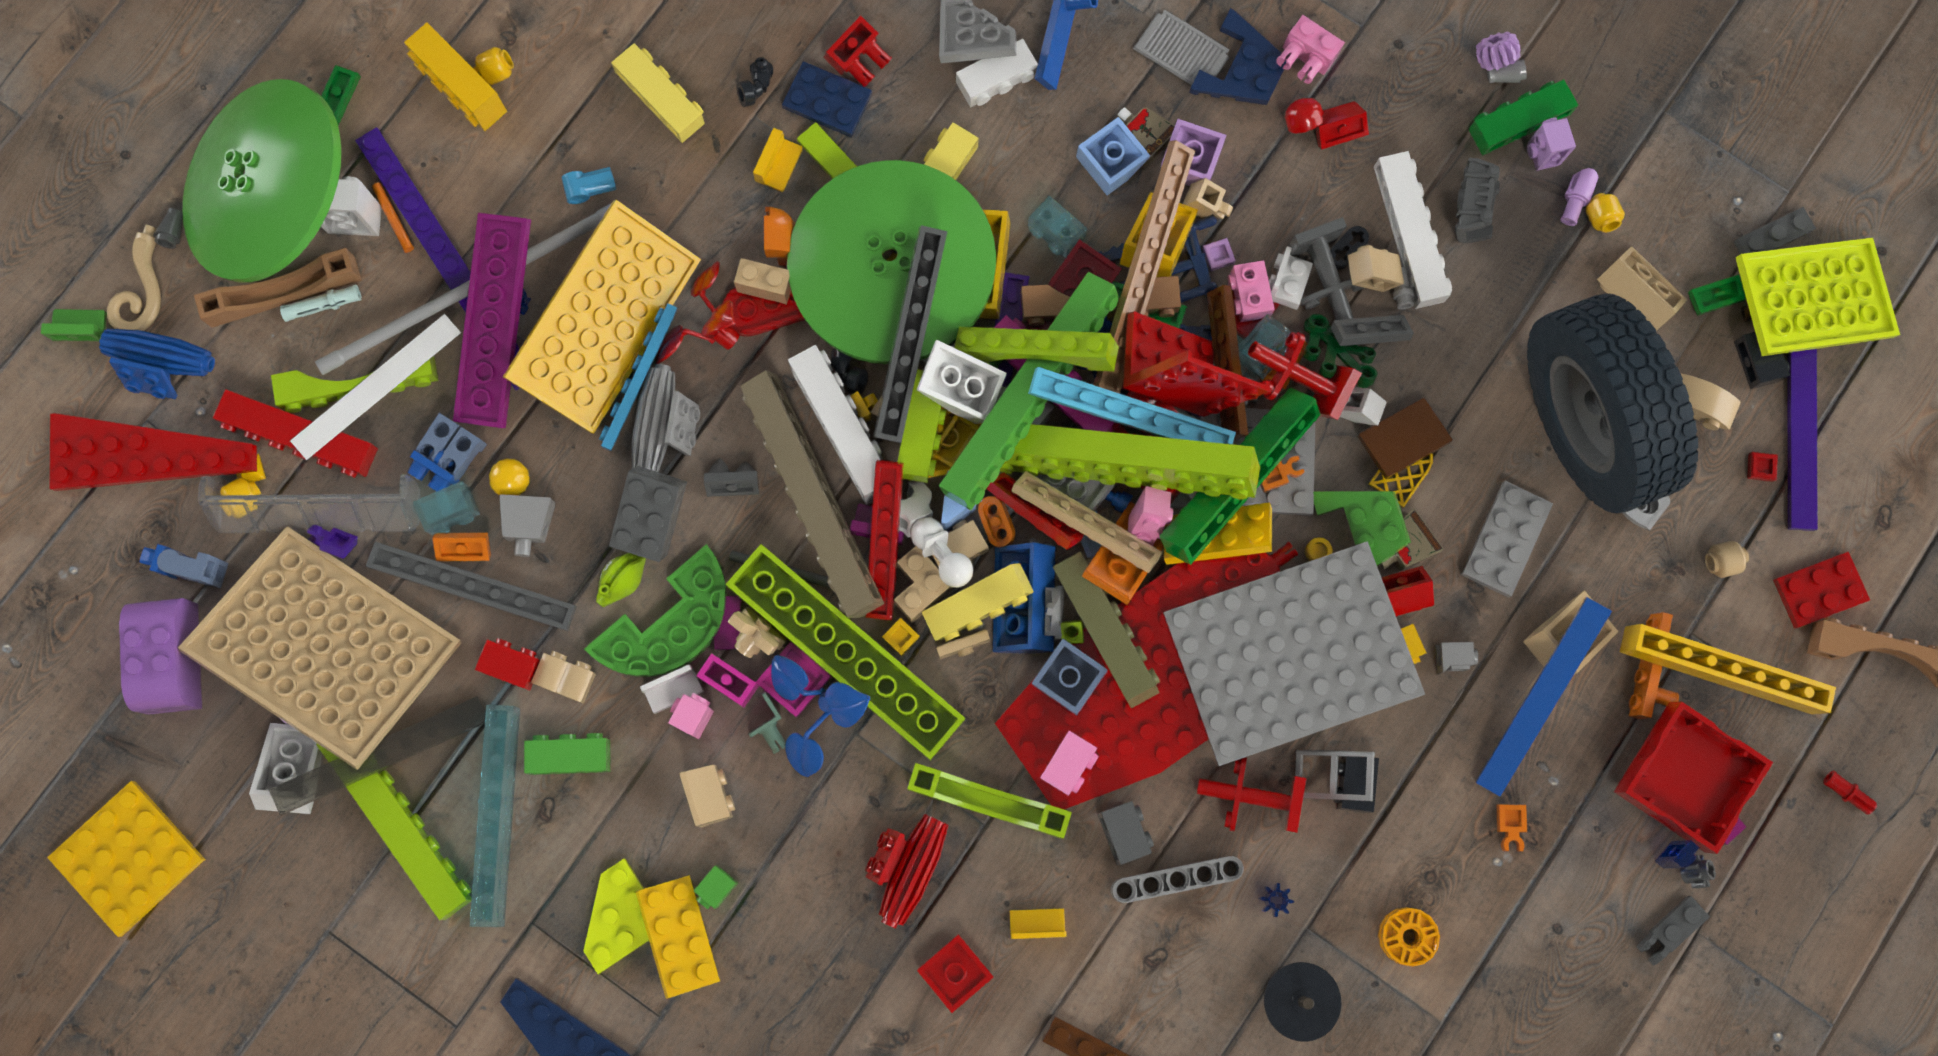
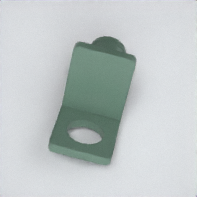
M763 691L761 694L775 716L751 730L748 735L751 738L756 734H762L772 753L775 754L780 751L775 740L782 749L786 747V741L775 726L777 724L776 721L781 719V715L767 693Z

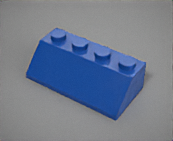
M1035 542L996 547L994 573L1010 564H1021L1034 593L1026 596L1028 601L1016 607H1013L1011 604L1004 608V614L993 618V652L1027 654L1053 652L1054 636L1045 635V588H1055V571L1053 569V566H1055V547Z

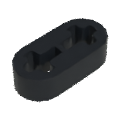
M1361 226L1350 228L1330 250L1338 270L1344 269L1349 265L1348 255L1357 252L1359 247L1366 246L1368 243L1369 234L1365 228ZM1360 235V242L1357 241L1353 246H1351L1349 243L1353 239V236ZM1344 249L1347 251L1343 258L1344 260H1335L1336 254H1340Z

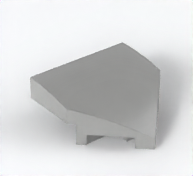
M1055 586V588H1045V635L1054 636V642H1061V623L1064 622V587Z

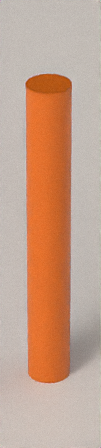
M380 182L373 184L372 189L404 252H411L414 247Z

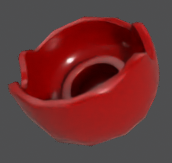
M1300 98L1291 103L1285 112L1288 131L1295 134L1305 133L1323 123L1322 115L1324 114L1321 104L1314 98Z

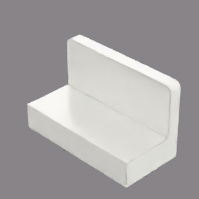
M690 664L640 686L654 714L672 707L677 698L681 699L683 694L691 697L692 693L698 695L704 692L696 672Z

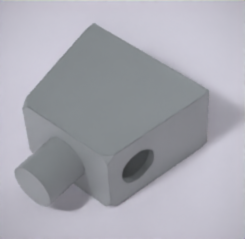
M500 494L502 536L507 541H515V556L530 557L531 543H545L555 509V502L551 498Z

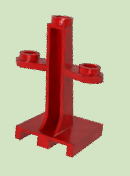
M1292 332L1286 338L1285 346H1287L1285 356L1257 341L1251 344L1248 350L1250 358L1276 371L1273 378L1267 380L1270 381V392L1264 394L1265 398L1273 400L1279 394L1287 378L1315 392L1313 397L1316 399L1321 417L1334 420L1339 419L1362 374L1354 368L1336 365L1337 370L1334 377L1325 378L1300 365L1296 361L1305 342V335L1300 332Z
M1247 757L1235 760L1233 773L1239 774L1237 785L1199 778L1197 794L1234 801L1232 812L1227 811L1224 827L1229 828V831L1235 832L1238 809L1241 802L1287 811L1284 830L1298 833L1307 778L1293 776L1290 795L1243 786Z

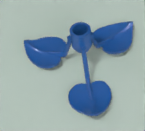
M776 655L772 659L771 669L772 683L776 692L784 699L791 701L797 699L800 694L803 696L819 695L818 705L825 712L804 733V736L794 732L787 738L785 745L786 755L792 767L802 776L809 777L821 769L824 760L821 747L816 741L809 739L810 734L829 715L841 727L853 726L865 713L870 696L860 693L849 685L840 682L830 685L827 691L824 688L807 691L804 688L807 687L809 680L805 671L789 658Z

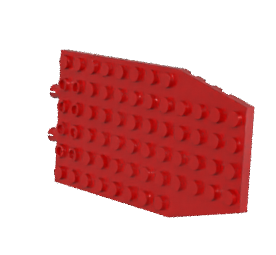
M1289 541L1271 555L1258 553L1194 561L1191 565L1186 562L1177 563L1137 591L1128 605L1123 602L1117 605L1122 613L1118 617L1121 624L1127 623L1135 636L1131 639L1134 647L1140 645L1147 657V660L1144 661L1147 670L1153 668L1160 680V683L1156 684L1160 693L1135 707L1130 708L1086 628L1083 629L1084 643H1072L1071 645L1105 667L1108 671L1077 716L1032 685L1033 680L997 720L995 725L1051 806L1065 810L1157 775L1208 740L1163 613L1280 572L1281 566L1298 556L1296 549L1285 554L1293 547ZM1068 731H1071L1097 747L1095 754L1099 757L1091 770L1085 768L1080 777L1085 780L1078 792L1074 793L1071 791L1068 796L1040 777Z

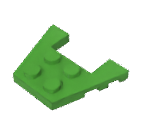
M1313 492L1317 515L1321 516L1344 508L1355 546L1368 541L1377 566L1411 543L1395 492Z

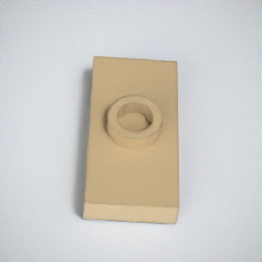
M982 630L937 646V654L940 660L955 654L963 657L973 653L974 647L990 642V637L987 630Z

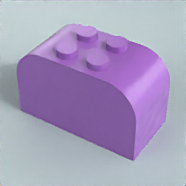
M178 598L131 603L124 605L119 620L121 687L125 703L131 711L149 715L202 709L200 664L178 649L182 642L199 625L198 603Z

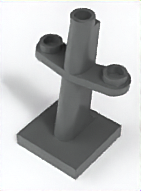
M1343 217L1296 234L1288 244V247L1292 248L1291 256H1297L1305 252L1310 254L1324 288L1301 299V306H1304L1306 310L1314 308L1320 304V299L1327 297L1336 320L1354 319L1344 290L1352 288V291L1356 292L1364 288L1352 285L1351 279L1341 282L1328 245L1336 241L1347 227Z

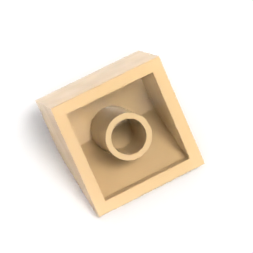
M709 765L679 773L695 826L703 828L733 818L731 811L735 810V805L731 794L726 796L723 785L727 784L723 769L718 770L716 765Z

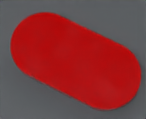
M736 287L731 289L724 301L730 300L733 303L735 324L730 327L737 331L740 336H755L805 320L797 307L792 291L790 292L787 304L739 293Z

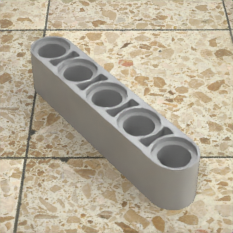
M1227 856L1124 877L1112 883L1111 895L1117 902L1129 903L1231 882L1242 876L1244 866L1239 858ZM1227 861H1232L1236 866V872L1231 877L1227 876L1223 871V866ZM1201 866L1206 867L1210 872V877L1205 882L1197 878V870ZM1174 872H1179L1183 876V884L1178 888L1174 887L1170 882V876ZM1148 877L1154 878L1157 882V888L1152 893L1146 892L1143 887L1144 880ZM1123 882L1127 883L1131 889L1130 895L1125 899L1120 898L1117 894V887Z

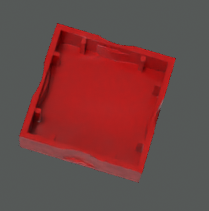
M1669 702L1614 790V793L1704 853L1718 854L1738 822L1743 806L1755 794L1773 762L1744 742L1725 734L1714 722L1684 702Z

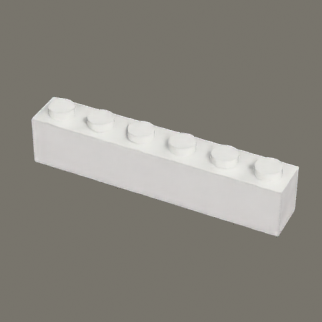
M1409 151L1380 157L1374 165V170L1401 263L1407 269L1409 286L1414 292L1412 297L1414 307L1418 309L1443 303L1451 295L1452 285L1450 279L1446 278L1443 270L1445 268V261L1443 255L1438 253L1436 246L1438 238L1435 230H1432L1430 226L1431 214L1428 206H1425L1423 202L1424 191L1422 184L1418 183L1415 175L1417 172L1415 160L1410 158Z

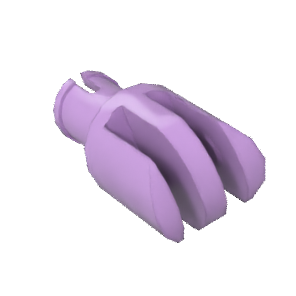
M1583 169L1572 176L1565 193V199L1568 203L1560 219L1562 223L1569 226L1577 225L1582 207L1590 203L1596 187L1598 174L1594 169Z

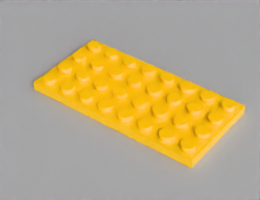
M613 200L503 375V378L586 431L594 434L624 386L626 379L632 373V367L638 354L642 356L647 347L643 343L648 332L654 333L658 325L654 320L660 307L665 309L667 303L674 305L701 259L617 200Z

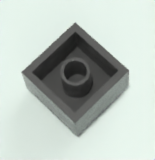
M1130 801L1097 814L1116 865H1122L1152 853L1150 848L1154 844L1149 831H1143L1140 822L1144 820L1139 805L1134 806L1133 802Z

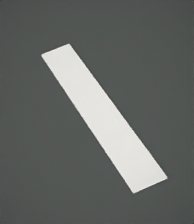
M444 314L290 440L291 443L306 460L309 459L461 332Z

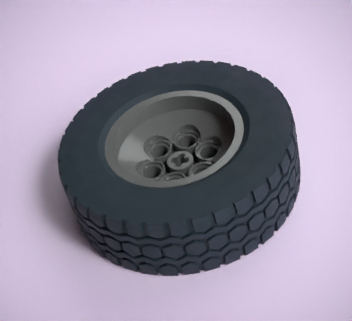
M1606 293L1586 298L1538 319L1530 330V338H1528L1527 365L1531 389L1533 390L1534 401L1538 408L1537 411L1543 422L1545 432L1550 439V443L1577 487L1585 493L1588 499L1594 501L1595 505L1611 513L1631 511L1674 494L1686 487L1694 477L1697 468L1696 462H1698V436H1696L1697 427L1693 417L1694 412L1678 366L1676 367L1675 360L1670 351L1667 350L1665 342L1660 334H1657L1651 322L1646 320V316L1639 309L1636 310L1632 303L1626 302V299L1615 294Z

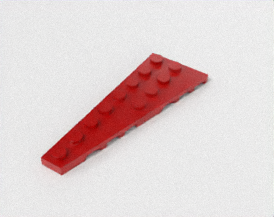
M57 413L50 414L49 489L53 491L257 472V446L251 443Z

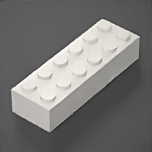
M814 345L788 359L791 372L866 505L873 503L875 464L877 460L883 459L882 452L875 440L870 442L869 429L862 417L857 419L856 406L851 396H844V385L838 373H831L833 369L824 350L819 351L817 346Z

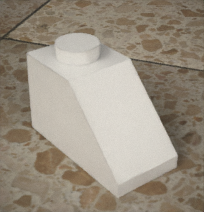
M1355 387L1340 417L1359 424L1378 426L1387 402L1372 389Z

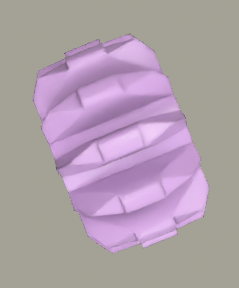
M1498 32L1495 35H1490V37L1483 38L1476 45L1478 63H1480L1481 68L1489 71L1492 69L1499 70L1502 67L1506 68L1507 65L1514 64L1521 57L1519 40L1515 34H1510V32Z

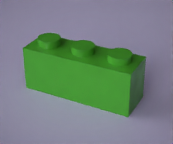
M602 733L587 734V739H576V734H562L559 740H549V735H534L533 740L524 741L525 774L611 772L610 739L603 738Z

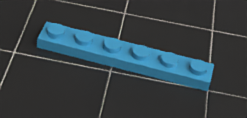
M668 303L665 309L660 307L654 320L658 325L654 333L648 332L643 343L647 347L643 356L638 354L632 367L636 372L632 380L626 379L621 390L625 396L621 403H615L610 416L614 417L611 426L605 425L599 437V440L603 441L602 448L612 451L677 312V307Z

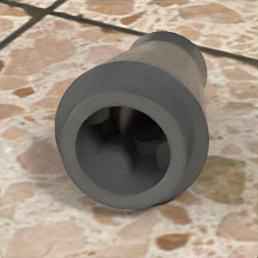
M168 209L166 216L154 232V241L158 245L174 249L177 244H180L183 214L180 210Z

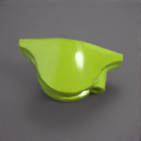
M626 553L610 560L600 575L596 603L605 607L632 594L641 582L646 558Z

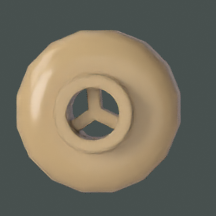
M1735 541L1713 545L1705 555L1708 571L1720 578L1744 572L1746 563L1749 561L1747 550Z

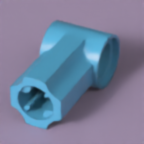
M610 167L587 173L572 171L561 177L569 204H580L589 200L590 196L616 190Z

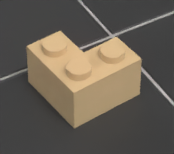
M917 546L897 562L898 568L912 584L897 596L894 602L907 619L913 623L923 615V611L932 607L949 593L952 587L946 585L941 580L939 569L928 557L922 555V550Z

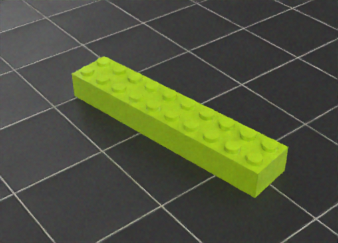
M1031 424L1027 436L1020 439L1015 447L1013 456L1004 462L1000 472L1006 474L1022 472L1024 474L1027 471L1035 477L1041 474L1048 475L1053 479L1068 477L1079 482L1096 480L1106 485L1124 483L1132 488H1139L1142 485L1151 486L1163 491L1169 488L1178 489V491L1186 494L1197 491L1214 497L1225 494L1231 495L1236 499H1247V497L1255 498L1260 465L1253 446Z
M762 544L726 583V586L767 620L837 682L847 684L858 692L869 695L870 700L867 707L928 760H932L965 721L966 718Z

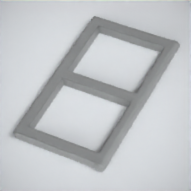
M1296 750L1295 776L1298 777L1303 775V755L1331 756L1330 794L1304 793L1303 798L1373 801L1375 752ZM1338 756L1367 757L1366 795L1337 794Z

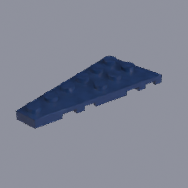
M519 978L514 980L500 1001L540 1056H633Z

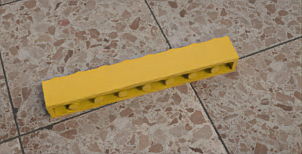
M1644 624L1625 626L1620 653L1809 714L1831 713L1836 690L1834 686Z

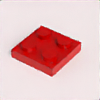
M959 934L917 969V972L951 1013L994 978Z

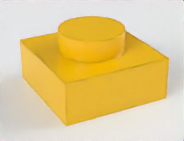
M900 618L882 638L902 656L920 636Z

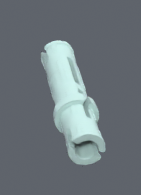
M355 284L344 289L327 290L325 294L280 306V312L284 321L287 322L323 310L339 309L344 304L361 301L362 296L359 287Z

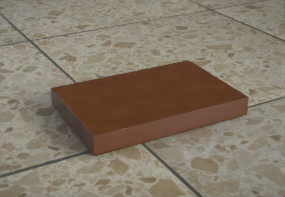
M1425 398L1411 404L1379 422L1378 426L1374 425L1357 436L1385 479L1392 477L1453 441Z

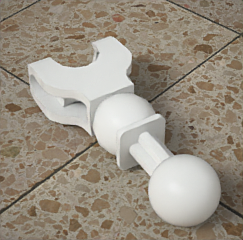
M914 480L908 482L907 499L901 500L899 530L904 532L907 537H911L913 544L923 550L922 555L924 557L934 554L940 562L939 576L946 585L950 587L964 586L973 575V565L970 559L961 553H952L947 547L948 532L943 529L939 521L932 518L933 512L930 509L932 492L923 482Z

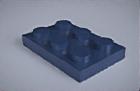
M803 61L782 103V108L852 138L872 96V90Z

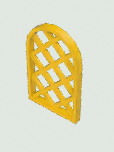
M1433 454L1429 455V460H1420L1411 465H1419L1421 474L1412 475L1409 466L1406 468L1408 476L1399 477L1397 473L1395 478L1385 479L1382 475L1383 480L1374 481L1380 473V470H1378L1368 485L1377 491H1384L1376 485L1384 483L1385 491H1389L1387 483L1396 481L1398 490L1393 492L1399 494V506L1404 508L1425 476L1428 475L1433 464ZM1429 463L1426 471L1424 472L1422 464ZM1421 477L1414 487L1413 478ZM1409 479L1410 488L1402 490L1400 481ZM1411 492L1404 501L1402 493Z

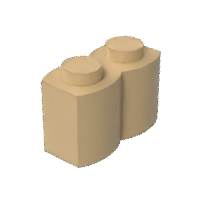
M552 651L551 655L543 653L531 683L584 704L596 676L594 672L590 671L592 666L578 660L575 665L566 662L567 656Z

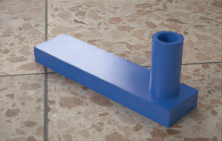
M1053 0L1034 78L1046 89H1057L1075 10L1096 8L1098 0Z

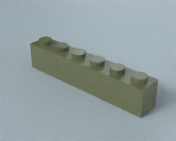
M1080 551L1053 566V569L1130 708H1133L1160 693L1156 684L1160 683V680L1153 668L1147 670L1144 664L1147 657L1141 646L1134 647L1131 639L1135 636L1127 623L1121 624L1118 617L1122 613L1116 602L1110 603L1106 597V594H1108L1106 591L1082 577L1092 560L1090 557L1085 559Z

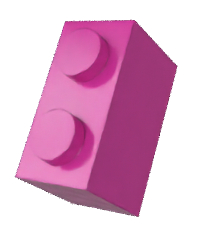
M712 653L696 675L699 679L743 708L746 707L759 687L756 682Z

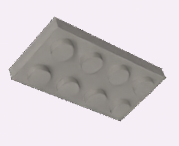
M1504 481L1461 575L1508 598L1511 597L1553 503Z

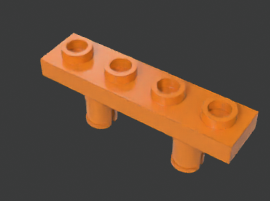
M1665 612L1650 614L1645 625L1670 633L1673 615ZM1640 659L1639 669L1634 676V692L1629 700V717L1636 719L1652 718L1655 703L1667 706L1669 702L1679 701L1678 693L1658 687L1662 666Z

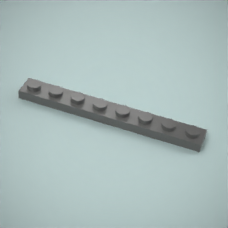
M374 542L366 563V567L564 631H569L577 608L576 605L378 542Z

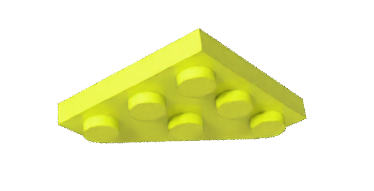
M622 859L600 875L583 950L597 974L602 973L649 941L636 896V891L642 890L644 887L626 859Z

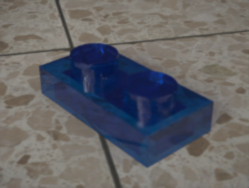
M1692 840L1671 841L1655 862L1663 869L1687 868L1696 859L1695 853L1700 847Z

